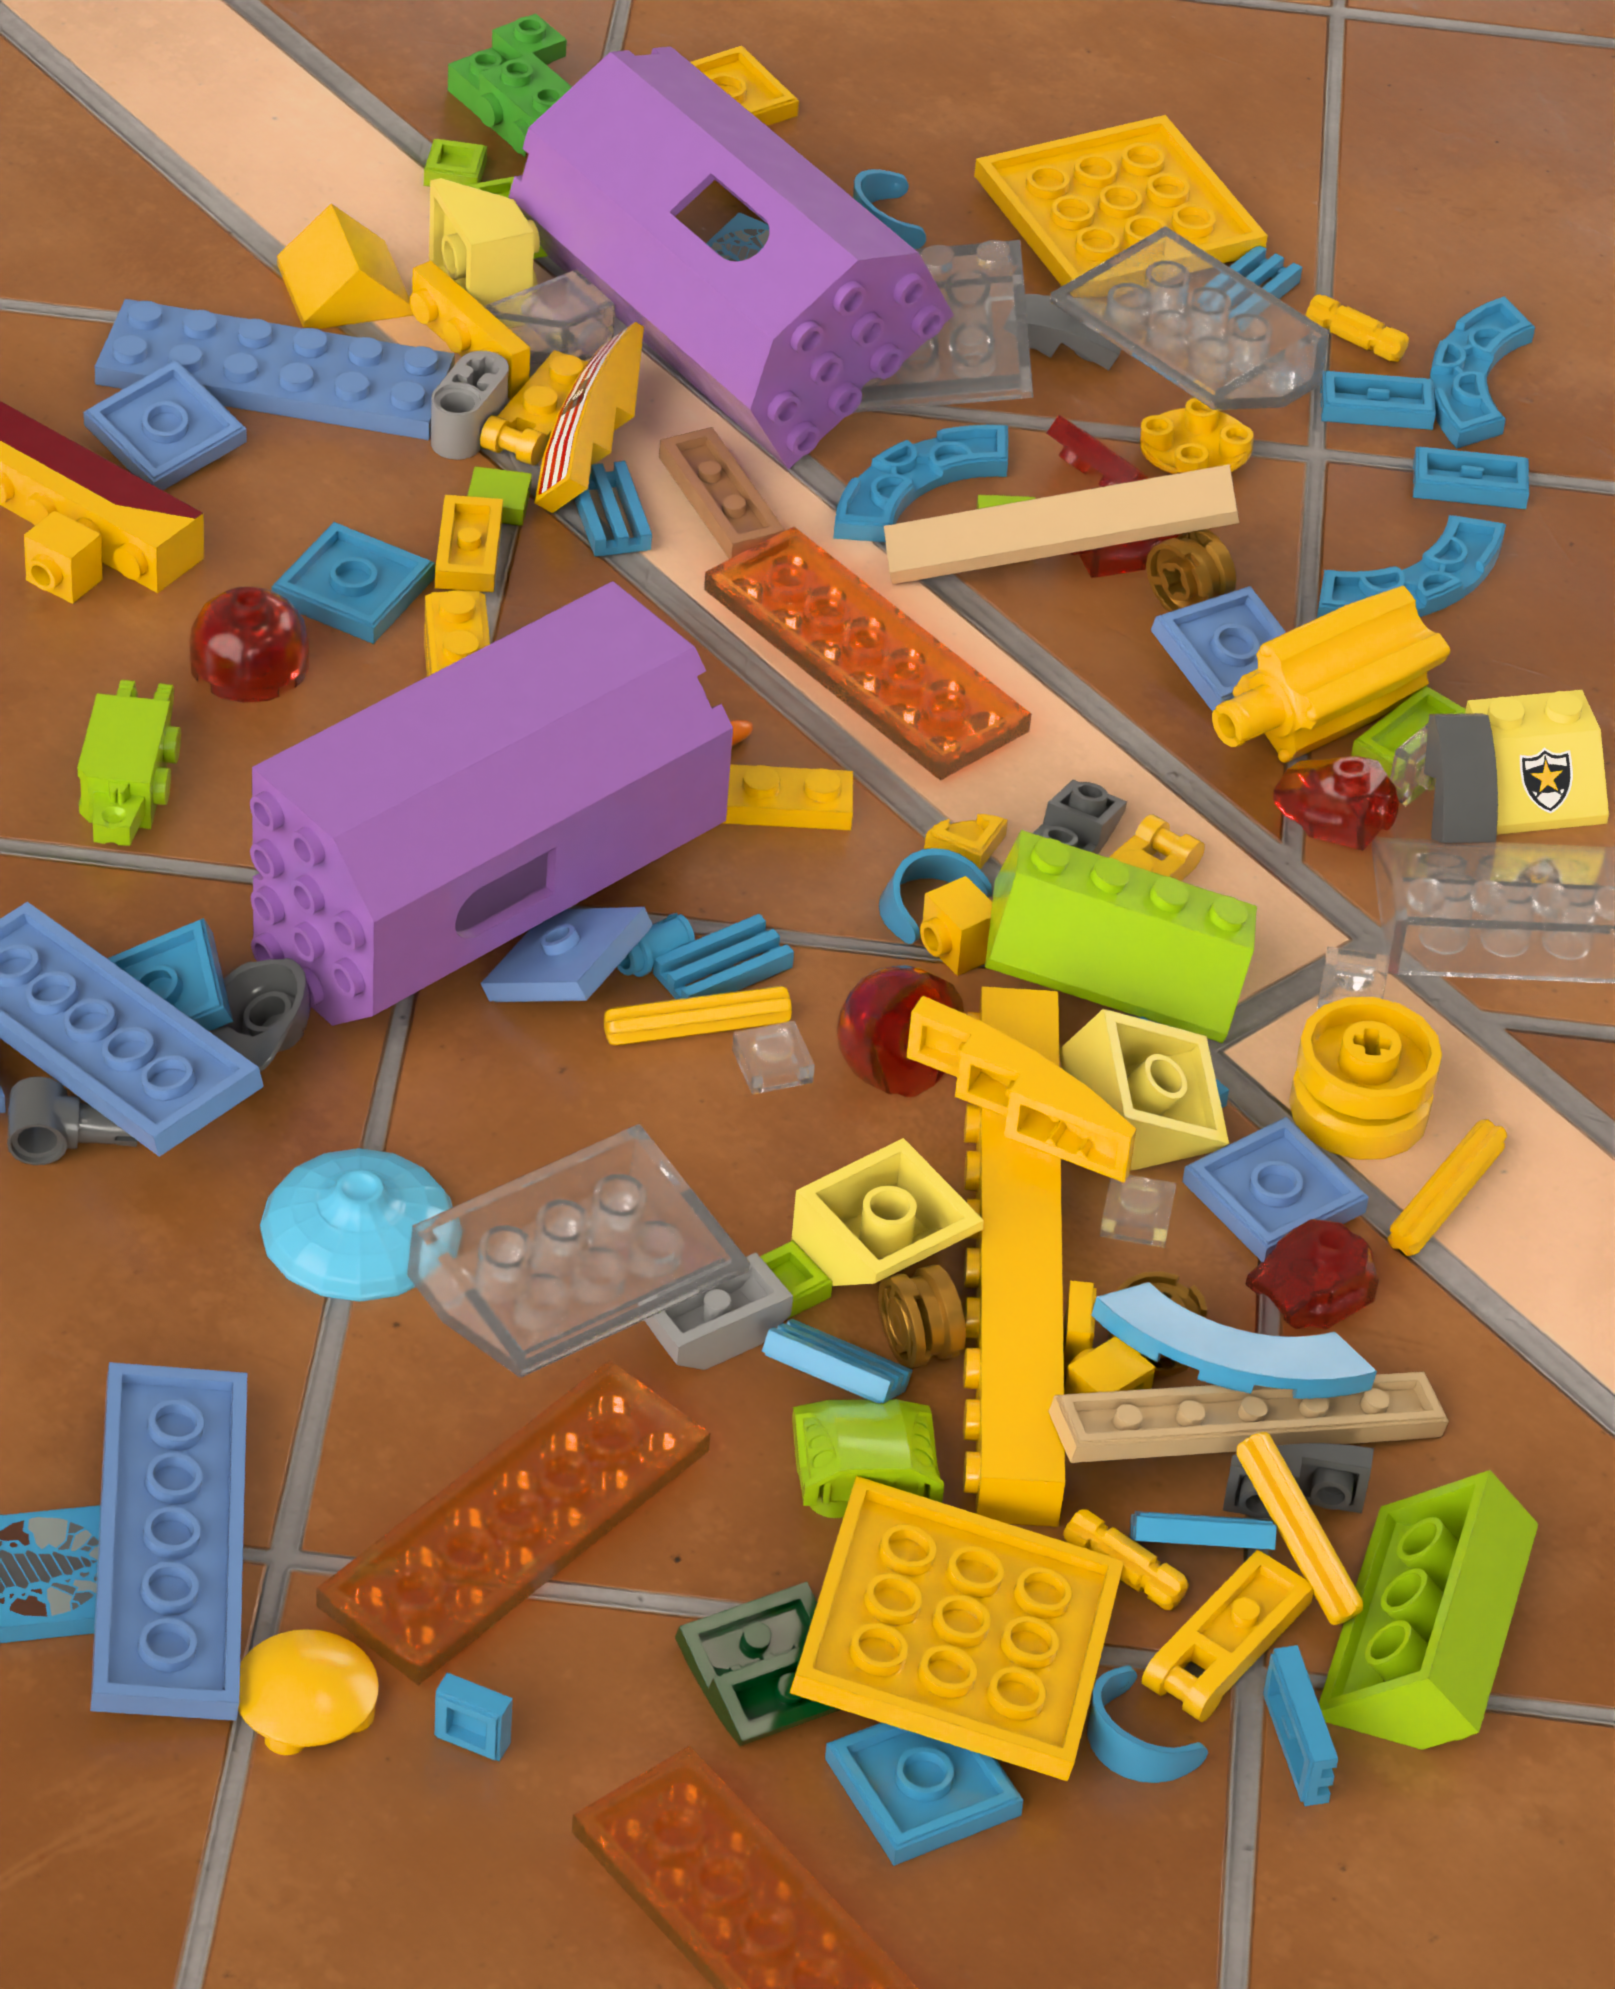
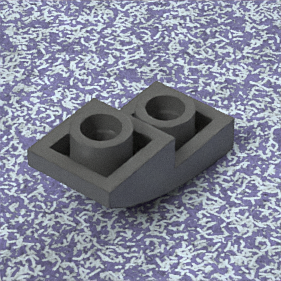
M1020 294L1003 331L1014 336L1025 347L1036 349L1050 358L1060 343H1063L1073 349L1084 360L1095 362L1110 370L1122 350L1131 325L1112 315L1075 301L1039 294Z
M1483 713L1429 714L1424 774L1436 778L1431 839L1441 843L1496 842L1498 787L1496 757L1489 715Z
M1071 780L1048 802L1043 824L1033 834L1052 838L1061 843L1099 854L1122 818L1127 801L1108 794L1106 789L1098 784Z
M1328 1443L1277 1445L1308 1504L1326 1509L1362 1513L1372 1468L1374 1448ZM1237 1454L1232 1455L1223 1511L1246 1514L1255 1518L1272 1519L1239 1461Z

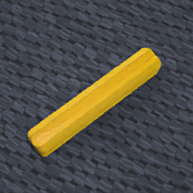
M774 986L613 1007L607 1009L604 1013V1031L608 1043L613 1046L786 1024L791 1020L792 1003L786 987Z
M1482 1119L1476 1122L1390 1225L1391 1234L1388 1236V1243L1393 1249H1400L1406 1256H1413L1420 1252L1505 1149L1504 1141L1507 1138V1132L1503 1126H1495L1489 1119Z
M1264 1431L1246 1438L1237 1446V1457L1274 1524L1277 1525L1279 1533L1304 1578L1311 1584L1314 1590L1313 1594L1328 1621L1333 1625H1338L1353 1619L1363 1611V1600L1272 1437Z

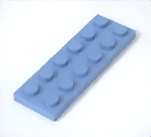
M125 299L95 364V385L124 389L177 359L223 406L429 440L431 435L432 393L454 367L455 353L433 350L424 346L413 347L383 342L370 337L359 338L323 332L315 328H299L269 323L261 319H245L215 314L206 310H190L160 305L152 301Z
M29 902L24 903L0 919V1038L160 1157L264 1087L257 1065Z
M109 1362L106 1380L90 1711L232 1721L237 1719L240 1694L247 1373Z

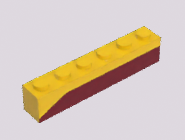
M0 401L1 506L28 520L35 526L50 513L56 511L100 533L102 563L156 593H159L204 559V513Z

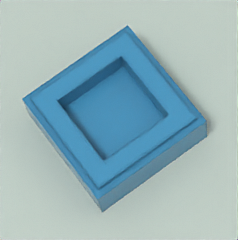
M446 1673L436 1689L434 1735L437 1738L492 1760L500 1761L511 1743L513 1698Z

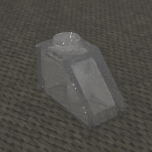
M577 269L484 306L530 347L531 363L543 364L554 350L576 356L585 361L592 358L602 345L614 337L615 303Z

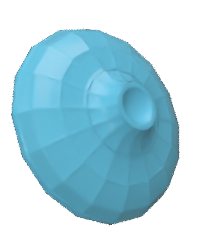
M357 1148L324 1153L295 1167L268 1197L260 1223V1231L267 1257L289 1281L320 1296L361 1302L399 1296L431 1280L452 1255L458 1223L449 1195L423 1167L394 1153Z

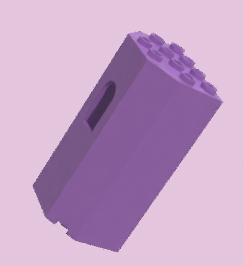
M672 47L653 48L651 54L637 56L629 50L610 52L528 127L522 148L529 154L523 175L514 176L508 197L514 199L527 220L531 219L534 221L538 230L540 245L548 257L625 326L629 327L634 322L644 326L643 341L788 470L800 458L809 454L817 446L818 442L844 417L849 416L858 408L862 400L861 389L869 380L873 378L885 380L894 375L906 359L928 339L937 335L943 325L954 316L919 252ZM714 180L720 183L769 226V237L765 246L749 259L729 261L722 258L675 217Z
M612 581L253 766L252 798L250 799L253 845L250 848V855L259 874L253 876V892L251 894V904L253 907V939L251 941V949L256 961L289 958L298 963L306 975L310 1008L312 1007L332 1026L371 1017L725 822L733 727L722 704L710 706L706 693L697 678L698 675L706 672V669L696 648Z

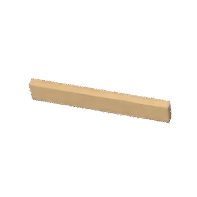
M1230 464L886 525L884 526L890 578L892 584L1237 524L1239 523L1231 468Z
M1425 1372L1377 1374L1371 1390L1330 1398L1295 1399L1292 1394L1293 1389H1278L1254 1385L1251 1394L1217 1385L1055 1395L1048 1411L1070 1463L1237 1452V1446L1243 1440L1264 1431L1270 1434L1276 1446L1299 1443L1353 1444L1440 1438L1449 1422Z

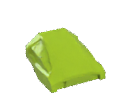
M864 1399L825 1400L793 1407L792 1423L796 1468L801 1484L803 1506H810L816 1513L825 1517H844L856 1476L942 1503L944 1481L940 1478L932 1413L928 1405L898 1399H890L885 1403H875Z

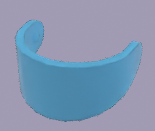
M869 169L856 175L853 198L915 250L921 248L927 239L922 227L898 221L884 214L871 204L878 200L902 197L909 188L906 177L899 173L880 169Z
M938 848L922 849L905 858L895 871L880 896L878 905L880 916L885 925L897 937L907 944H912L919 940L920 930L903 905L900 894L901 884L912 880L931 878L952 882L967 876L988 898L992 896V886L984 873L972 861L961 854Z
M1126 1665L1112 1669L1102 1674L1096 1680L1087 1721V1737L1095 1755L1111 1771L1139 1782L1160 1783L1185 1776L1204 1762L1208 1750L1200 1742L1175 1748L1149 1744L1127 1733L1111 1719L1104 1706L1114 1698L1125 1693L1135 1683L1137 1673L1131 1666Z

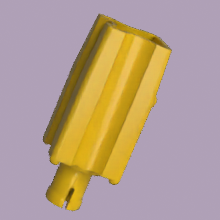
M1405 586L1390 589L1347 604L1263 643L1256 654L1258 669L1243 675L1233 688L1234 698L1223 701L1213 710L1212 722L1214 729L1223 743L1230 747L1241 746L1245 742L1265 734L1277 750L1279 760L1284 763L1290 762L1370 724L1398 707L1417 691L1428 686L1427 671L1442 664L1449 656L1450 648L1440 633L1429 630L1423 624L1417 612L1416 600Z

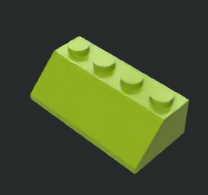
M1021 830L995 879L985 968L1132 1015L1144 1016L1148 1020L1207 1036L1208 1039L1223 1043L1228 1035L1254 951L1257 906L1231 896L1222 895L1179 881L1173 877L1163 876L1120 862L1114 858L1104 857L1073 847L1052 838L1042 837Z
M1491 1470L1380 1507L1355 1586L1363 1600V1611L1343 1624L1319 1701L1325 1722L1421 1750L1454 1740H1463L1470 1735L1479 1733L1538 1528V1523Z

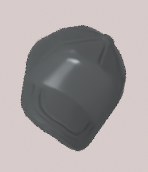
M293 959L250 961L242 964L224 978L233 1022L211 1030V1033L257 1065L260 1072L266 1069L277 1052L293 1047L303 1037L310 1014L308 984L305 972Z

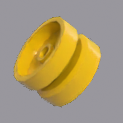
M1346 997L1323 1005L1307 1019L1300 1038L1296 1059L1297 1069L1293 1077L1289 1098L1293 1121L1313 1143L1330 1153L1356 1160L1386 1159L1408 1151L1424 1136L1434 1098L1433 1091L1442 1059L1438 1035L1422 1016L1400 1003L1381 998Z

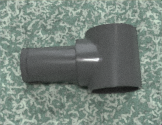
M41 1076L29 1077L19 1081L11 1088L8 1107L7 1145L12 1156L23 1163L31 1165L52 1163L65 1154L66 1149H77V1143L117 1144L137 1147V1140L88 1103H79L80 1098L78 1096H68L64 1086L51 1078Z

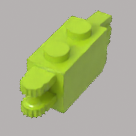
M121 679L116 695L97 693L77 767L81 783L79 813L89 823H93V842L102 844L112 842L118 845L130 846L139 828L151 829L157 804L167 805L170 794L171 769L166 768L167 763L177 764L181 744V728L171 726L174 704L173 685L159 683L154 699L138 698L136 683L132 680Z

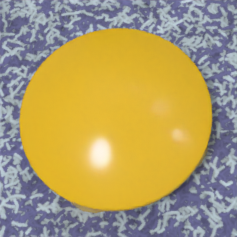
M1195 397L1186 402L1185 408L1174 409L1160 415L1144 418L1141 422L1139 443L1143 455L1150 463L1171 474L1230 464L1232 472L1245 464L1250 458L1253 451L1254 435L1251 428L1243 425L1234 417L1220 412L1219 404L1215 400L1206 397Z
M303 1629L287 1631L262 1641L251 1649L241 1661L238 1712L254 1731L264 1736L265 1744L269 1750L280 1755H294L305 1747L329 1744L343 1739L352 1733L367 1729L372 1724L375 1716V1705L379 1688L377 1673L365 1652L342 1636L321 1630Z

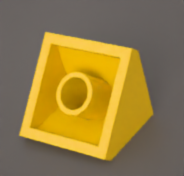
M332 203L277 255L278 268L303 328L323 329L413 316L410 298L385 240Z

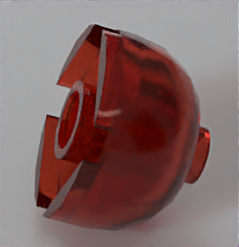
M248 586L236 587L218 593L203 605L191 627L189 638L191 674L197 682L200 676L203 680L210 683L211 693L222 699L248 703L278 698L280 687L290 684L295 679L296 688L303 682L309 669V643L305 621L288 598L273 590Z
M908 965L877 969L863 977L849 992L840 1010L837 1038L841 1054L857 1077L890 1095L897 1093L904 1097H915L933 1087L945 1072L907 1058L912 1010L922 996L964 1013L963 1000L952 983L921 968Z

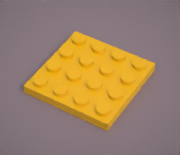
M1166 115L976 159L974 177L1072 300L1091 297L1132 285H1140L1177 274L1189 273L1226 262H1234L1254 247L1262 246L1266 248L1268 235Z
M856 1476L790 1693L1068 1781L1075 1763L1124 1560Z

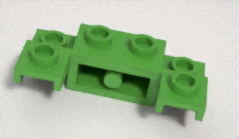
M536 13L492 30L491 48L475 52L468 57L448 64V91L477 115L486 126L492 128L507 141L517 153L528 159L529 154L522 149L528 127L572 88L571 85L547 66L558 59L566 57L567 39Z

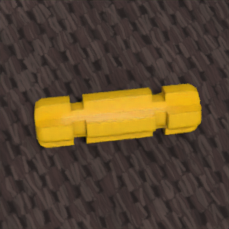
M1315 295L1306 311L1305 316L1308 322L1320 328L1330 329L1331 333L1366 350H1374V354L1388 361L1398 362L1401 360L1408 347L1409 337L1407 334L1392 327H1385L1384 323L1349 306L1345 307L1339 301L1326 295Z
M1081 1509L1076 1512L1071 1521L1066 1525L1063 1533L1067 1543L1124 1560L1120 1580L1137 1592L1144 1590V1593L1148 1595L1147 1598L1164 1610H1173L1180 1603L1189 1588V1583L1183 1573L1168 1563L1160 1565L1161 1562L1157 1560L1156 1555L1116 1528L1112 1527L1108 1530V1526L1104 1524L1105 1521L1089 1510Z

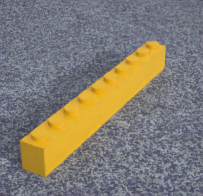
M982 986L979 1012H967L966 1015L992 1026L1037 1051L1059 1066L1058 991ZM967 1104L964 1142L976 1143V1151H966L964 1190L976 1191V1199H966V1203L984 1220L983 1230L967 1237V1239H976V1248L966 1247L964 1262V1287L976 1288V1298L966 1297L965 1301L966 1338H976V1348H966L963 1387L976 1389V1400L966 1399L963 1440L976 1441V1452H965L963 1493L976 1494V1514L1007 1524L1059 1527L1065 1487V1449L1048 1411L1054 1396L1064 1395L1061 1158L1004 1137L1006 1116L975 1104Z

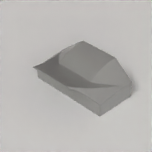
M754 1253L642 1302L641 1317L677 1365L706 1370L762 1345L768 1330L773 1327L777 1329L778 1325L782 1324L791 1315L793 1295L761 1257Z

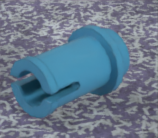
M673 913L667 918L654 923L647 934L617 966L618 970L627 976L633 974L637 977H643L652 971L656 958L695 941V935L689 921L682 914L677 915V913Z

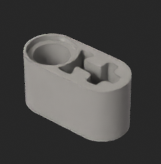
M473 351L465 354L432 393L431 447L438 455L448 459L460 460L470 458L481 450L480 435L485 422L491 415L498 416L508 404L509 365L501 355L490 351Z

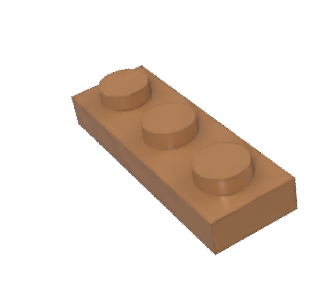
M713 427L660 440V460L731 562L784 548L785 529Z

